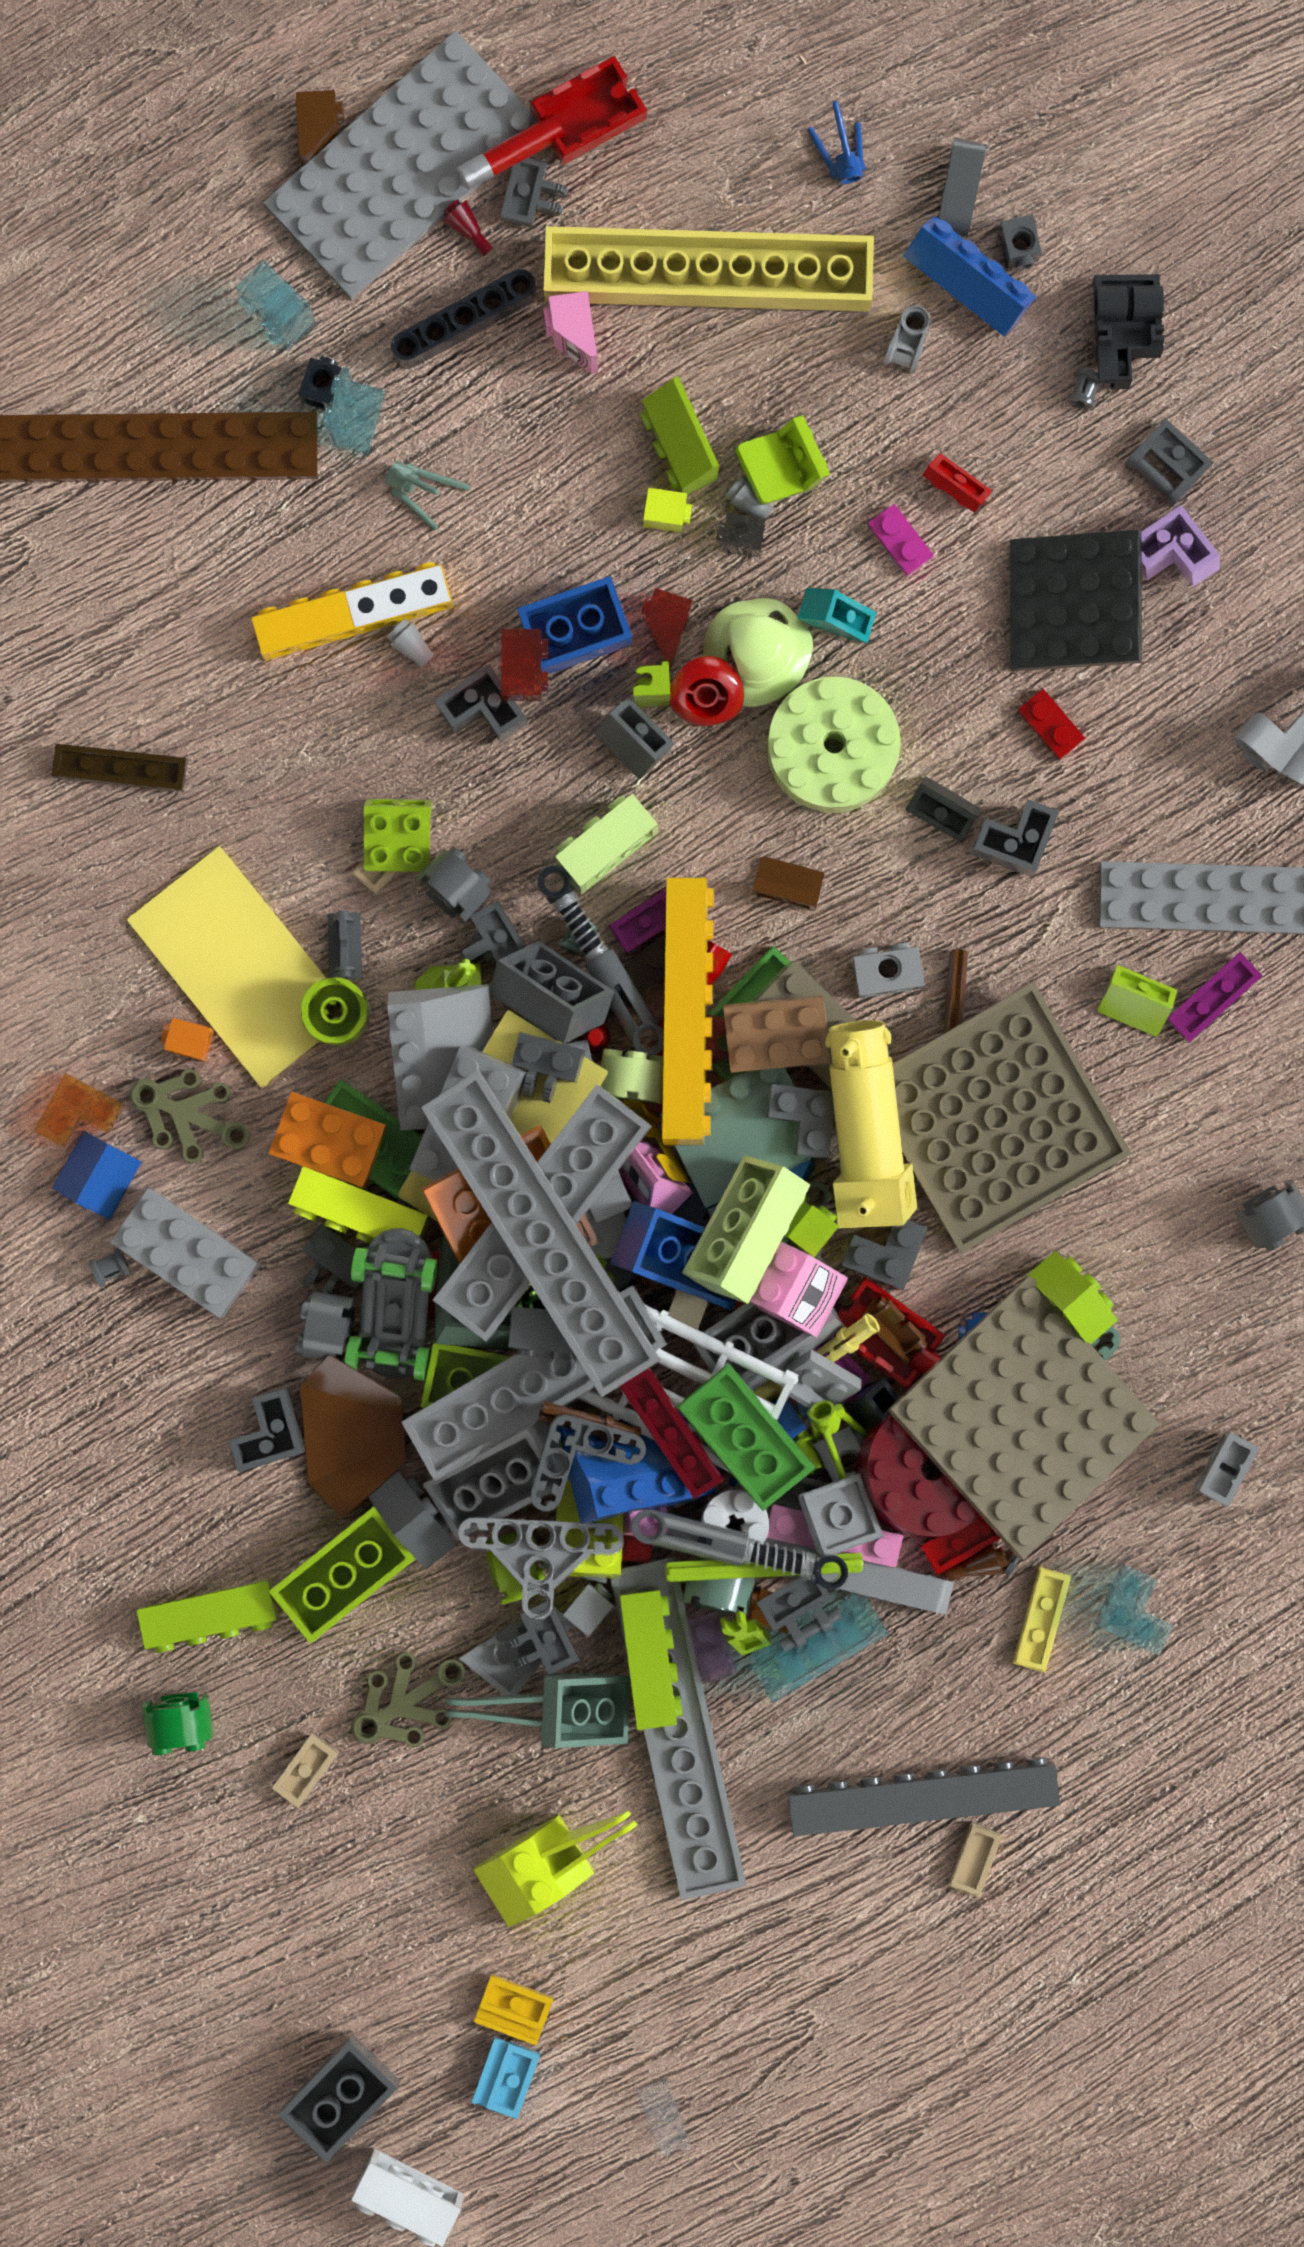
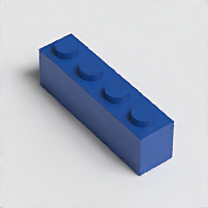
M936 216L921 227L903 255L904 258L1004 337L1017 326L1036 298L1030 292L1027 285L1012 278L998 262L988 259L978 251L974 243L963 239L953 231L949 223L938 219Z

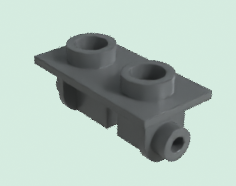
M336 911V913L327 914L329 978H363L360 912Z

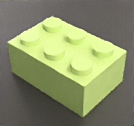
M633 793L627 798L624 795L618 797L608 806L610 810L602 819L595 816L582 827L584 832L576 840L571 836L557 847L556 864L569 873L571 883L581 895L658 834L657 822Z

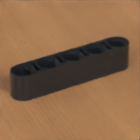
M525 269L513 270L394 336L391 343L395 362L404 369L414 368L530 305L536 297L534 276ZM519 282H524L530 286L529 290L523 294L514 292L512 288ZM489 298H497L501 301L500 306L496 309H488L484 306V303ZM467 313L473 319L466 325H460L455 321L458 315ZM433 329H440L444 332L443 337L436 341L428 339L427 334ZM410 344L415 347L414 353L409 356H402L398 353L403 345Z

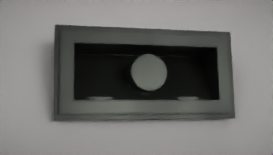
M924 777L905 809L961 843L981 811L978 806L928 777Z

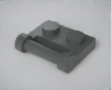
M1167 419L1125 461V464L1131 470L1135 468L1167 498L1165 501L1171 507L1185 495L1214 463ZM1148 452L1181 481L1177 488L1143 458Z

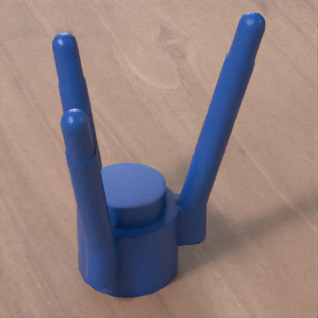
M835 100L832 105L843 150L842 154L835 157V164L814 128L809 127L807 131L826 163L831 179L838 178L839 184L845 185L861 180L864 177L863 171L866 170L863 160L861 124L859 122L855 123V156L854 151H850L838 101Z

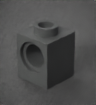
M1033 214L1001 221L998 234L1006 268L1016 267V270H1024L1033 267L1035 262L1039 261L1042 253ZM1016 239H1022L1027 242L1029 248L1018 250L1013 246L1012 242Z

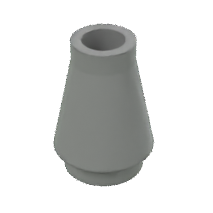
M742 475L725 493V496L730 500L729 504L755 517L760 522L774 508L770 504L762 505L759 503L749 480L745 479Z
M406 619L386 636L392 642L390 646L415 662L420 668L435 655L429 649L414 623L410 624Z

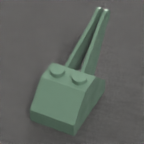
M570 1672L548 1675L547 1673L544 1677V1692L445 1699V1704L458 1706L543 1702L542 1717L476 1710H445V1716L542 1727L541 1746L550 1748L628 1744L630 1676Z

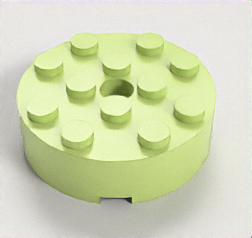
M845 677L815 679L792 691L775 712L767 741L769 766L780 788L796 803L823 813L848 812L872 801L889 782L900 754L899 726L888 703L871 687L857 680ZM828 739H836L842 743V750L839 753H830L825 749L824 743Z

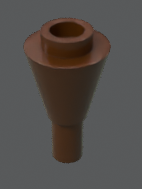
M993 1543L965 1560V1563L946 1570L949 1581L968 1575L1004 1574L1003 1567L1008 1566V1561L1003 1547L996 1548Z

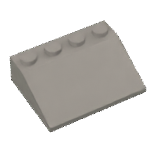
M488 984L388 993L387 1007L400 1131L426 1129L429 1120L421 1107L440 1095L459 1047L470 1046L483 1051L490 1040L493 1029Z

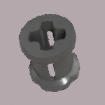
M1078 368L1076 372L1078 379L1073 393L1067 397V402L1083 410H1094L1096 405L1094 398L1099 385L1103 383H1099L1098 372L1087 368Z
M119 1248L114 1249L113 1254L102 1259L88 1261L92 1274L100 1288L104 1287L107 1281L122 1274L126 1276L131 1274L126 1258Z

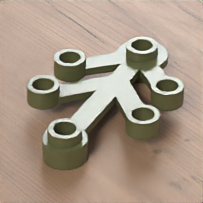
M187 1069L180 1076L159 1084L150 1079L137 1081L130 1090V1101L137 1110L146 1113L154 1134L152 1141L157 1148L168 1149L174 1141L171 1132L164 1128L159 1109L171 1114L183 1145V1157L188 1162L197 1163L203 1158L204 1154L202 1147L196 1144L189 1122L221 1136L225 1145L232 1149H241L248 1144L250 1133L243 1124L233 1122L227 1125L194 1110L213 1102L224 1103L228 1101L231 1096V1090L226 1084L216 1083L209 1090L176 1102L165 1096L184 1087L190 1090L196 1089L201 1083V1076L197 1071ZM189 1073H193L196 1076V1082L193 1085L185 1083V1077ZM218 1087L226 1089V1096L222 1099L215 1097V1090ZM144 1090H150L153 1094L152 1099L148 1102H144L141 1099V1094ZM235 1130H240L243 1134L242 1140L235 1143L231 1140V1134ZM161 1133H166L169 1137L168 1143L163 1146L159 1145L157 1142L158 1136ZM190 1147H196L199 1150V1154L195 1159H190L187 1155Z
M411 1652L400 1653L396 1659V1667L398 1669L390 1705L379 1712L381 1690L387 1686L388 1676L382 1670H375L369 1675V1692L365 1711L358 1713L351 1723V1731L354 1738L363 1744L375 1743L383 1737L405 1742L410 1747L421 1745L424 1740V1732L420 1727L411 1726L408 1729H403L386 1724L396 1716L432 1723L439 1729L447 1728L452 1722V1717H448L446 1724H439L436 1721V1715L440 1712L445 1713V1710H448L447 1708L433 1710L414 1705L444 1685L452 1687L460 1684L465 1676L464 1665L457 1659H447L440 1665L436 1675L406 1694L410 1672L416 1666V1657ZM403 1656L410 1657L412 1660L411 1667L403 1668L400 1665V1658ZM448 1666H455L458 1669V1675L455 1678H450L446 1675V1668ZM379 1674L383 1676L384 1684L382 1686H375L372 1683L374 1675ZM364 1721H371L374 1724V1731L371 1733L364 1732L362 1723ZM410 1731H417L420 1734L418 1742L413 1743L408 1739Z

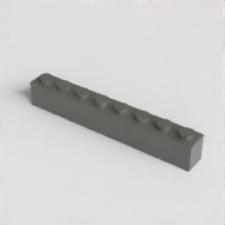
M1035 1757L1026 1759L1027 1764L1014 1766L1013 1761H1001L993 1763L994 1768L983 1770L980 1769V1765H966L960 1767L961 1772L947 1774V1769L928 1770L927 1776L914 1777V1773L907 1772L895 1774L894 1780L881 1781L880 1776L861 1778V1784L848 1785L847 1780L831 1781L827 1783L828 1788L815 1789L814 1784L794 1786V1792H788L792 1833L796 1837L1060 1806L1056 1765L1052 1761L1047 1762L1046 1757Z

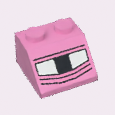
M588 291L549 296V307L543 308L547 337H553L555 347L589 373H598L597 352Z
M641 1140L618 1170L624 1187L628 1192L636 1196L639 1203L673 1214L693 1192L685 1182L674 1181L667 1176L656 1158L658 1154H663L660 1148Z
M780 1242L774 1253L773 1260L763 1274L757 1291L751 1297L750 1302L760 1311L817 1338L848 1278L809 1254Z

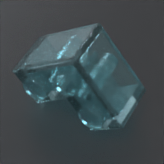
M264 259L236 286L240 297L237 300L238 303L250 315L256 312L262 318L261 325L266 330L264 334L277 347L282 344L289 351L316 324L311 305Z
M1122 1563L1094 1624L1159 1656L1174 1626L1143 1611L1158 1580Z

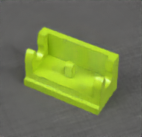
M668 661L662 662V665L638 668L636 674H649L652 677H642L636 681V685L639 686L633 687V702L639 708L670 706Z

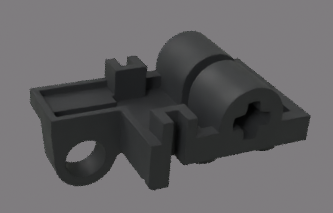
M1094 275L1093 295L1097 341L1095 361L1098 362L1099 383H1111L1112 390L1129 389L1132 382L1131 358H1161L1164 349L1165 335H1163L1164 325H1162L1164 291L1163 286H1160V275Z

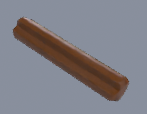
M952 949L950 952L943 1033L963 1022L968 952L966 950Z

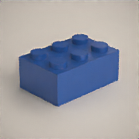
M611 576L517 608L518 616L540 677L633 645V637Z

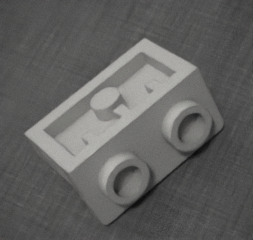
M812 1349L785 1366L784 1372L789 1370L799 1375L798 1382L794 1385L789 1397L809 1409L815 1403L824 1400L832 1402L835 1406L861 1390L860 1378Z

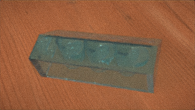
M854 1593L840 1601L839 1605L841 1608L839 1611L843 1619L832 1624L833 1628L826 1633L822 1630L807 1639V1644L800 1648L795 1646L785 1652L781 1644L773 1649L769 1645L753 1654L755 1660L750 1662L751 1667L772 1703H775L889 1634L865 1595L858 1597ZM788 1632V1634H785V1635L782 1636L781 1638L786 1637V1636L789 1635L790 1633Z

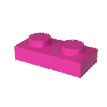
M895 504L868 523L870 530L906 577L933 558V553Z

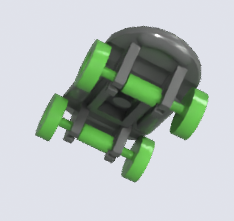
M392 1228L377 1235L367 1249L357 1247L355 1250L351 1279L352 1281L363 1282L359 1337L350 1336L345 1355V1364L357 1370L360 1358H362L366 1368H370L379 1375L389 1378H403L414 1374L415 1380H426L431 1356L430 1348L425 1347L429 1293H432L435 1287L438 1260L432 1259L427 1244L413 1231L404 1228Z

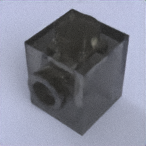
M727 513L726 522H719L716 541L722 542L721 552L760 558L766 518Z

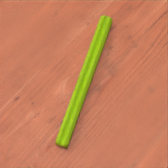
M861 1553L835 1554L846 1563L848 1573H860L863 1571L864 1561ZM716 1560L671 1561L667 1562L665 1566V1575L669 1582L792 1576L791 1572L786 1571L783 1574L780 1569L776 1571L772 1567L765 1569L764 1565L760 1564L756 1567L755 1563L752 1562L748 1565L742 1563L740 1567ZM828 1562L821 1569V1575L840 1573L839 1566L835 1562Z

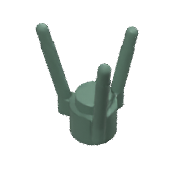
M396 461L390 468L385 480L387 485L393 487L391 494L401 499L433 530H437L438 525L405 492L412 493L417 486L433 495H438V489L419 480V476L465 491L471 489L470 485L420 469L411 463L405 465L400 461Z

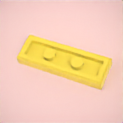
M1038 1566L1012 1661L1013 1664L1046 1673L1071 1575Z

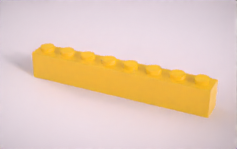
M667 878L662 1125L664 1145H704L705 1136H711V1116H705V1103H711V1083H705V1070H712V1050H706V1037H712V1017H706V1005L713 1004V985H707V972H713V953L707 952V940L714 939V921L708 920V908H714V888H708L707 878Z

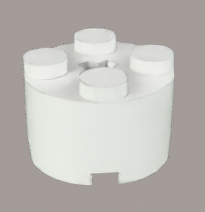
M738 1489L725 1490L713 1496L706 1504L701 1522L726 1528L725 1525L730 1522L729 1516L735 1515L737 1519L743 1517L744 1522L740 1524L741 1532L749 1533V1539L759 1540L761 1544L766 1540L769 1530L766 1509L762 1511L746 1491Z

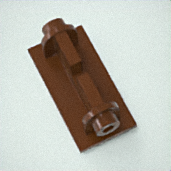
M881 1296L878 1299L873 1297L870 1300L863 1316L870 1314L877 1320L880 1331L876 1334L889 1346L893 1353L907 1364L914 1350L921 1352L927 1346L925 1335L910 1321L902 1326L900 1325L905 1316L890 1299H885Z

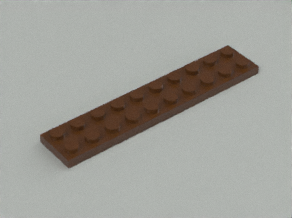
M317 412L0 415V483L318 479Z

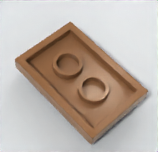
M824 995L724 1005L723 1010L731 1072L831 1062L830 1048H827L825 1044L828 1028Z

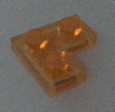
M65 1073L34 1131L63 1147L66 1146L80 1118L110 1134L125 1104Z

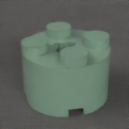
M704 1557L697 1558V1560H712ZM756 1578L687 1581L682 1602L688 1604L691 1602V1599H695V1607L730 1615L731 1611L736 1612L737 1609H740L747 1617Z

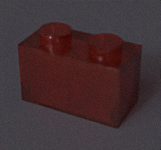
M501 629L502 701H542V692H548L549 677L548 672H542V659H548L549 643L548 639H542L541 629Z

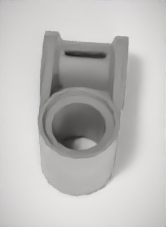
M914 305L904 310L895 335L892 336L884 364L889 365L892 362L909 368L910 372L915 374L930 323L929 313L926 309ZM916 317L922 321L923 327L919 330H911L906 325V320Z

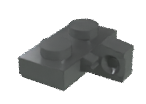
M499 901L488 905L470 917L478 933L472 936L474 944L462 950L461 955L464 959H469L470 963L483 957L486 963L494 960L497 965L498 960L525 948Z

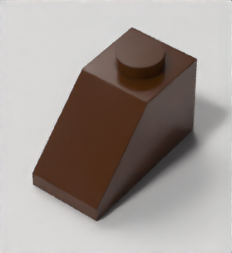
M335 90L296 92L299 156L302 167L339 134V121H344L343 101H337Z

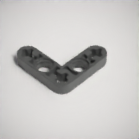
M570 1414L557 1415L552 1419L530 1489L531 1502L541 1511H550L559 1505L576 1450L633 1465L641 1461L646 1453L644 1441L639 1435ZM565 1420L570 1421L569 1425L574 1429L573 1434L565 1436L563 1443L565 1446H570L568 1452L560 1447L550 1446L552 1440L559 1443L560 1432L556 1430L557 1425H563ZM594 1430H602L607 1435L606 1444L598 1449L591 1447L588 1443V1436ZM613 1434L619 1435L616 1440L619 1443L628 1444L630 1439L635 1440L634 1445L639 1448L638 1453H631L630 1457H625L626 1452L617 1447H614V1454L608 1453L613 1445ZM559 1453L563 1455L565 1465L560 1471L552 1472L547 1469L546 1459L550 1454ZM542 1473L550 1478H561L559 1484L552 1481L550 1492L555 1497L553 1500L548 1499L546 1504H541V1498L536 1495L538 1490L544 1491L547 1483L546 1479H540Z

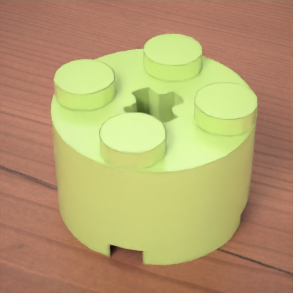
M603 1049L601 1067L608 1071L606 1078L601 1084L603 1089L616 1099H629L648 1103L663 1102L664 1056L652 1055L647 1060V1053L627 1051L625 1056L622 1057L623 1051Z

